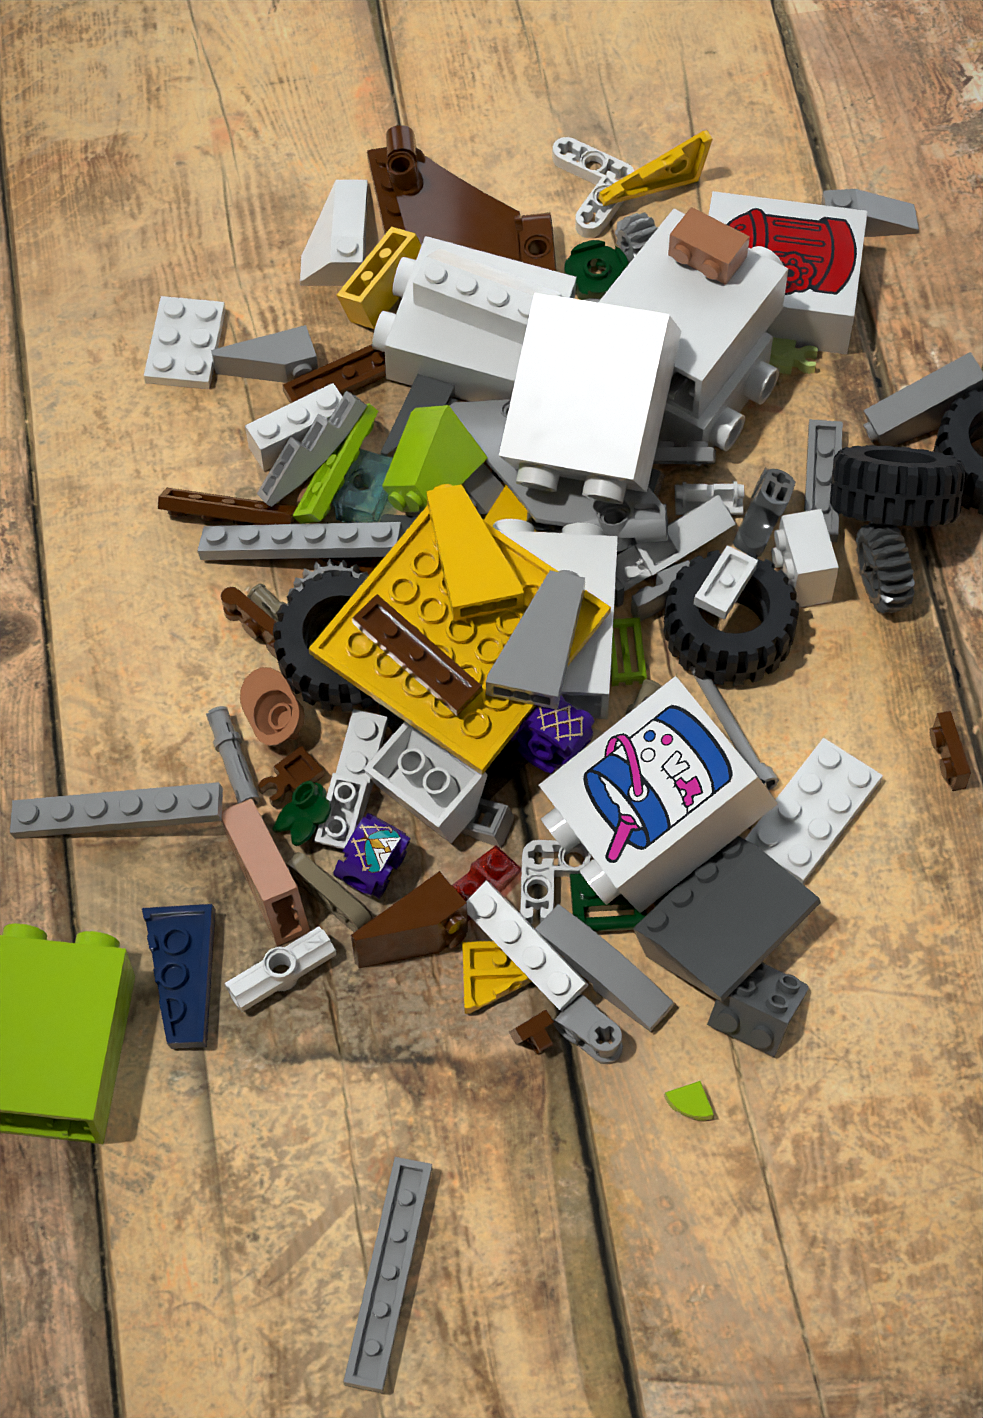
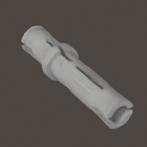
M225 706L215 707L209 710V713H206V717L214 734L213 744L215 750L220 752L237 804L252 798L256 805L260 801V797L241 750L240 744L242 739L240 734L235 732L228 708Z

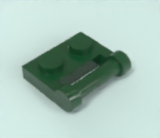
M581 873L570 874L572 914L594 932L632 930L647 916L646 909L639 913L622 894L606 905ZM634 909V915L584 917V912Z

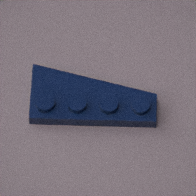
M212 904L142 908L143 918L148 931V945L153 958L155 982L159 990V1004L167 1044L171 1049L207 1047L216 909Z

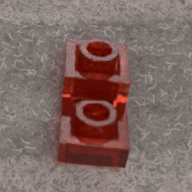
M495 845L474 861L470 866L469 872L452 884V886L465 901L485 881L490 882L501 893L516 878L522 868Z

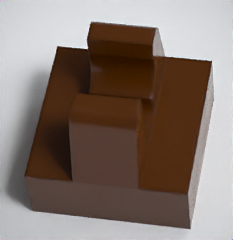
M544 1010L509 1031V1034L516 1045L526 1040L535 1054H538L553 1045L545 1027L554 1021L548 1011Z

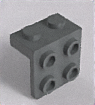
M762 962L723 1002L716 999L707 1025L775 1057L788 1025L808 991V985L797 977L785 974Z

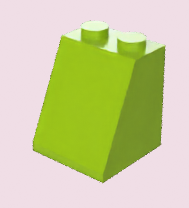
M449 405L415 408L409 416L382 487L389 495L388 501L398 511L422 512L427 506L426 491L433 490L442 484H451L453 486L462 484L488 457Z

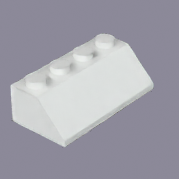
M440 248L426 256L413 281V304L522 345L534 293L562 297L560 292Z

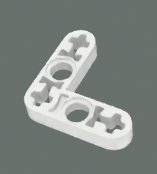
M570 137L560 138L553 144L552 158L554 164L596 185L576 213L575 229L582 237H597L603 232L624 202L603 206V204L597 201L599 192L619 181L616 179H620L622 176L625 177L635 170L628 163ZM595 161L600 163L602 167L597 170H590L585 165ZM593 212H595V222L585 224L584 222L588 223L592 219Z
M535 840L524 847L522 853L520 914L530 924L533 922V909H541L540 922L553 910L554 877H570V874H579V870L590 862L591 855L582 842L570 851L578 852L584 857L583 864L578 867H571L566 864L564 857L568 853L557 840ZM535 852L542 853L544 858L542 864H534ZM554 852H559L558 866H553ZM533 884H541L546 887L548 893L542 899H534L528 895L527 889Z

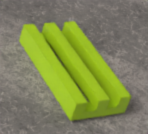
M640 617L613 619V628L619 627L624 673H618L613 630L610 671L611 685L619 686V682H625V685H632L633 681H639V684H642L647 679ZM633 626L638 672L631 671L626 627Z

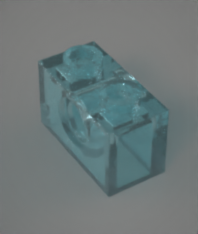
M359 448V456L350 465L344 476V485L335 493L331 504L335 506L336 520L345 523L378 522L388 501L389 495L383 489L382 484L393 458ZM362 487L368 488V489H366V490H358L359 488H362Z

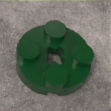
M591 240L578 244L571 250V255L564 264V274L576 277L575 293L579 300L589 298L601 299L629 263L626 255L620 248L615 246V249H613L612 247L605 246L604 241ZM596 266L598 270L604 269L605 271H602L600 274L591 273V267Z

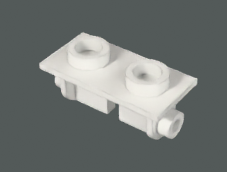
M733 481V484L707 485L683 482L682 485H675L676 515H685L717 495L720 496L730 515H743L744 485L737 484V481Z

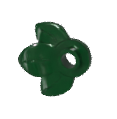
M305 781L300 784L292 795V802L285 805L279 813L272 830L275 833L291 830V840L294 846H300L308 841L313 835L316 825L325 823L329 817L331 803L326 798V789L320 783H313L312 781Z

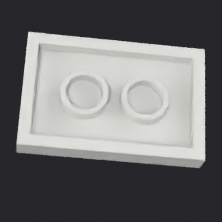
M161 296L144 372L145 383L210 389L214 370L211 350L218 348L226 311L225 302Z

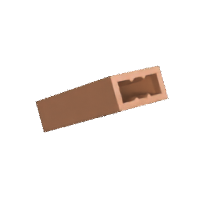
M252 798L222 810L221 822L225 835L276 946L309 933L310 929L298 887Z

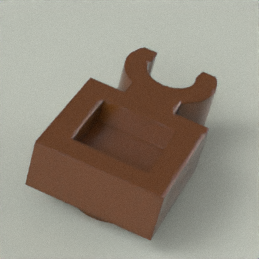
M300 746L274 766V772L277 776L262 779L258 784V788L261 794L265 793L268 789L277 790L269 798L270 804L275 807L284 801L285 793L289 790L294 793L295 789L303 782L312 781L316 783L324 777V770Z

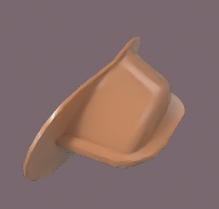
M261 667L252 671L244 679L240 689V703L255 736L260 742L268 746L279 745L289 739H298L300 737L299 732L304 724L305 713L303 706L295 697L286 678L281 672L271 667Z

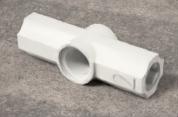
M317 927L286 947L270 949L261 962L227 981L225 987L237 1008L244 1012L277 991L291 989L296 985L298 978L336 956V950L325 931ZM278 965L290 967L282 974L272 972L273 968Z

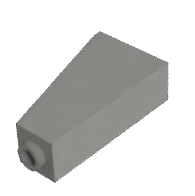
M969 352L864 410L867 423L863 424L868 437L872 442L878 440L881 446H896L939 429L943 415L950 409V405L956 399H963L965 393L975 389L977 392L982 391L983 371L972 353Z
M570 570L549 571L488 673L486 695L558 709L584 597L585 577H580L577 573Z

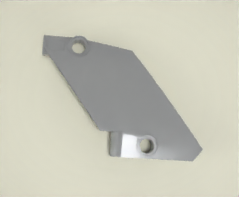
M511 399L454 402L450 405L488 457L485 462L510 488L535 522L566 526L571 523L597 525L603 529L605 536H618L617 551L627 549L632 543V538L636 539V543L668 541L666 504H662L649 487L647 492L626 489L623 504H613L583 496L582 492L585 481L559 477L556 492L531 489L517 484L518 469L512 467L499 456Z

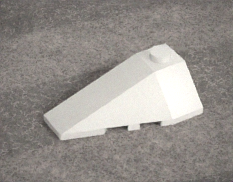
M367 180L335 181L301 255V286H344L365 260Z

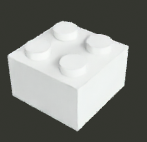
M822 509L782 515L779 530L774 532L776 547L771 550L775 568L780 567V570L789 578L788 585L794 586L799 608L832 602L839 567Z

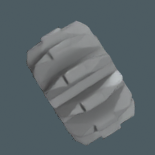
M645 212L627 216L617 222V229L615 230L616 244L626 255L628 263L633 260L658 229L655 226L654 219Z

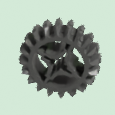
M873 522L861 526L856 538L857 563L870 603L881 613H893L901 611L902 608L909 607L915 594L913 588L915 585L913 579L914 571L911 566L912 559L909 557L908 547H906L905 539L901 535L900 529L892 524H877Z

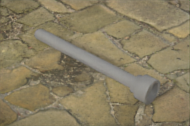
M691 666L690 670L694 675L695 667ZM706 674L704 680L694 676L738 753L760 779L766 781V788L768 790L773 789L779 781L770 766L760 763L711 677Z

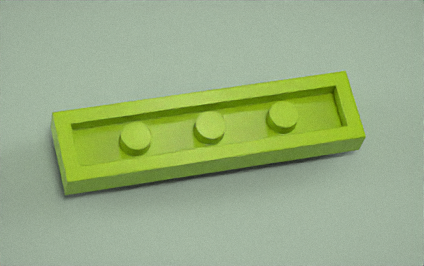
M370 403L366 404L367 407L346 438L316 470L292 516L301 524L320 522L329 513L330 503L335 493L344 485V476L350 465L358 458L359 448L364 438L373 430V421L379 411Z

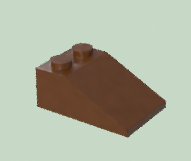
M440 871L351 934L355 964L358 968H365L436 954L448 946L449 948L457 946L465 939L468 932L467 902Z

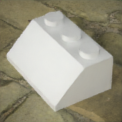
M405 721L363 768L377 787L450 843L455 840L474 818L488 776L486 772L483 775L479 774Z

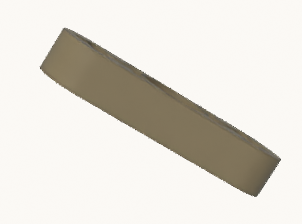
M297 852L286 863L293 879L351 931L356 932L372 920L368 911L356 899L301 852Z

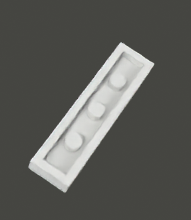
M485 881L466 901L467 914L559 1010L563 1011L587 988L589 984L490 882Z

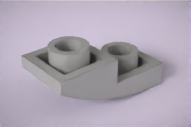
M689 560L680 564L672 563L657 572L655 587H644L635 595H632L631 614L633 618L640 617L641 622L665 608L670 584L676 579V573L683 566L689 567Z

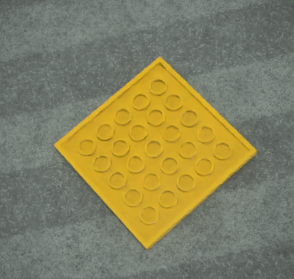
M427 505L309 647V654L476 772L483 775L517 732L521 723L536 706L486 695L487 675L549 571H559L484 521L523 586L524 607L454 621ZM587 590L584 592L568 666L611 613L609 605ZM376 594L383 598L482 685V692L458 716L353 624L352 617Z

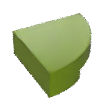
M701 1081L665 1092L664 1097L674 1111H678L684 1116L694 1118L697 1121L713 1119L714 1114Z

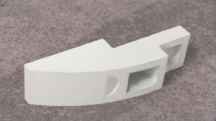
M715 496L668 524L667 542L637 543L618 554L616 558V576L624 585V591L647 577L656 574L734 526L735 522L720 496Z
M353 709L337 770L332 775L326 797L331 803V811L326 822L318 826L314 840L315 843L344 849L352 833L362 820L374 784L363 768L382 747L389 721L387 717Z

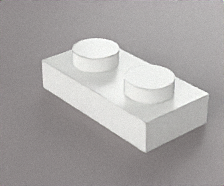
M727 545L695 595L694 605L725 620L755 572L758 560Z

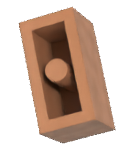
M690 207L670 233L668 255L677 262L702 272L707 278L715 279L726 285L747 258L750 236Z

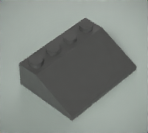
M737 836L683 879L633 930L647 958L723 1002L821 901L818 896L757 845Z

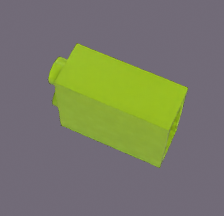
M17 923L4 926L3 933L0 935V1133L104 1144L135 982V974L126 948H119L120 942L117 938L101 932L84 931L76 935L75 943L47 940V933L35 926Z

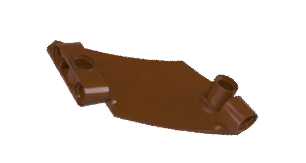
M397 125L388 129L386 132V168L390 184L396 195L405 230L415 233L421 246L425 236L557 272L551 212L522 215V218H520L518 210L484 193L425 156L416 147L415 134L410 127Z

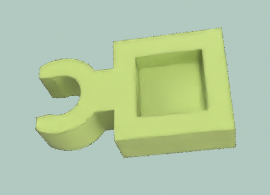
M773 337L769 364L778 368L779 373L791 374L792 367H798L800 371L808 374L815 372L816 362L807 361L806 358L816 359L817 347L804 346L798 349L795 348L796 340Z

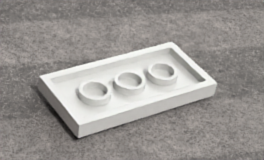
M823 738L775 799L778 805L758 821L745 840L757 845L804 884L880 784L883 775Z

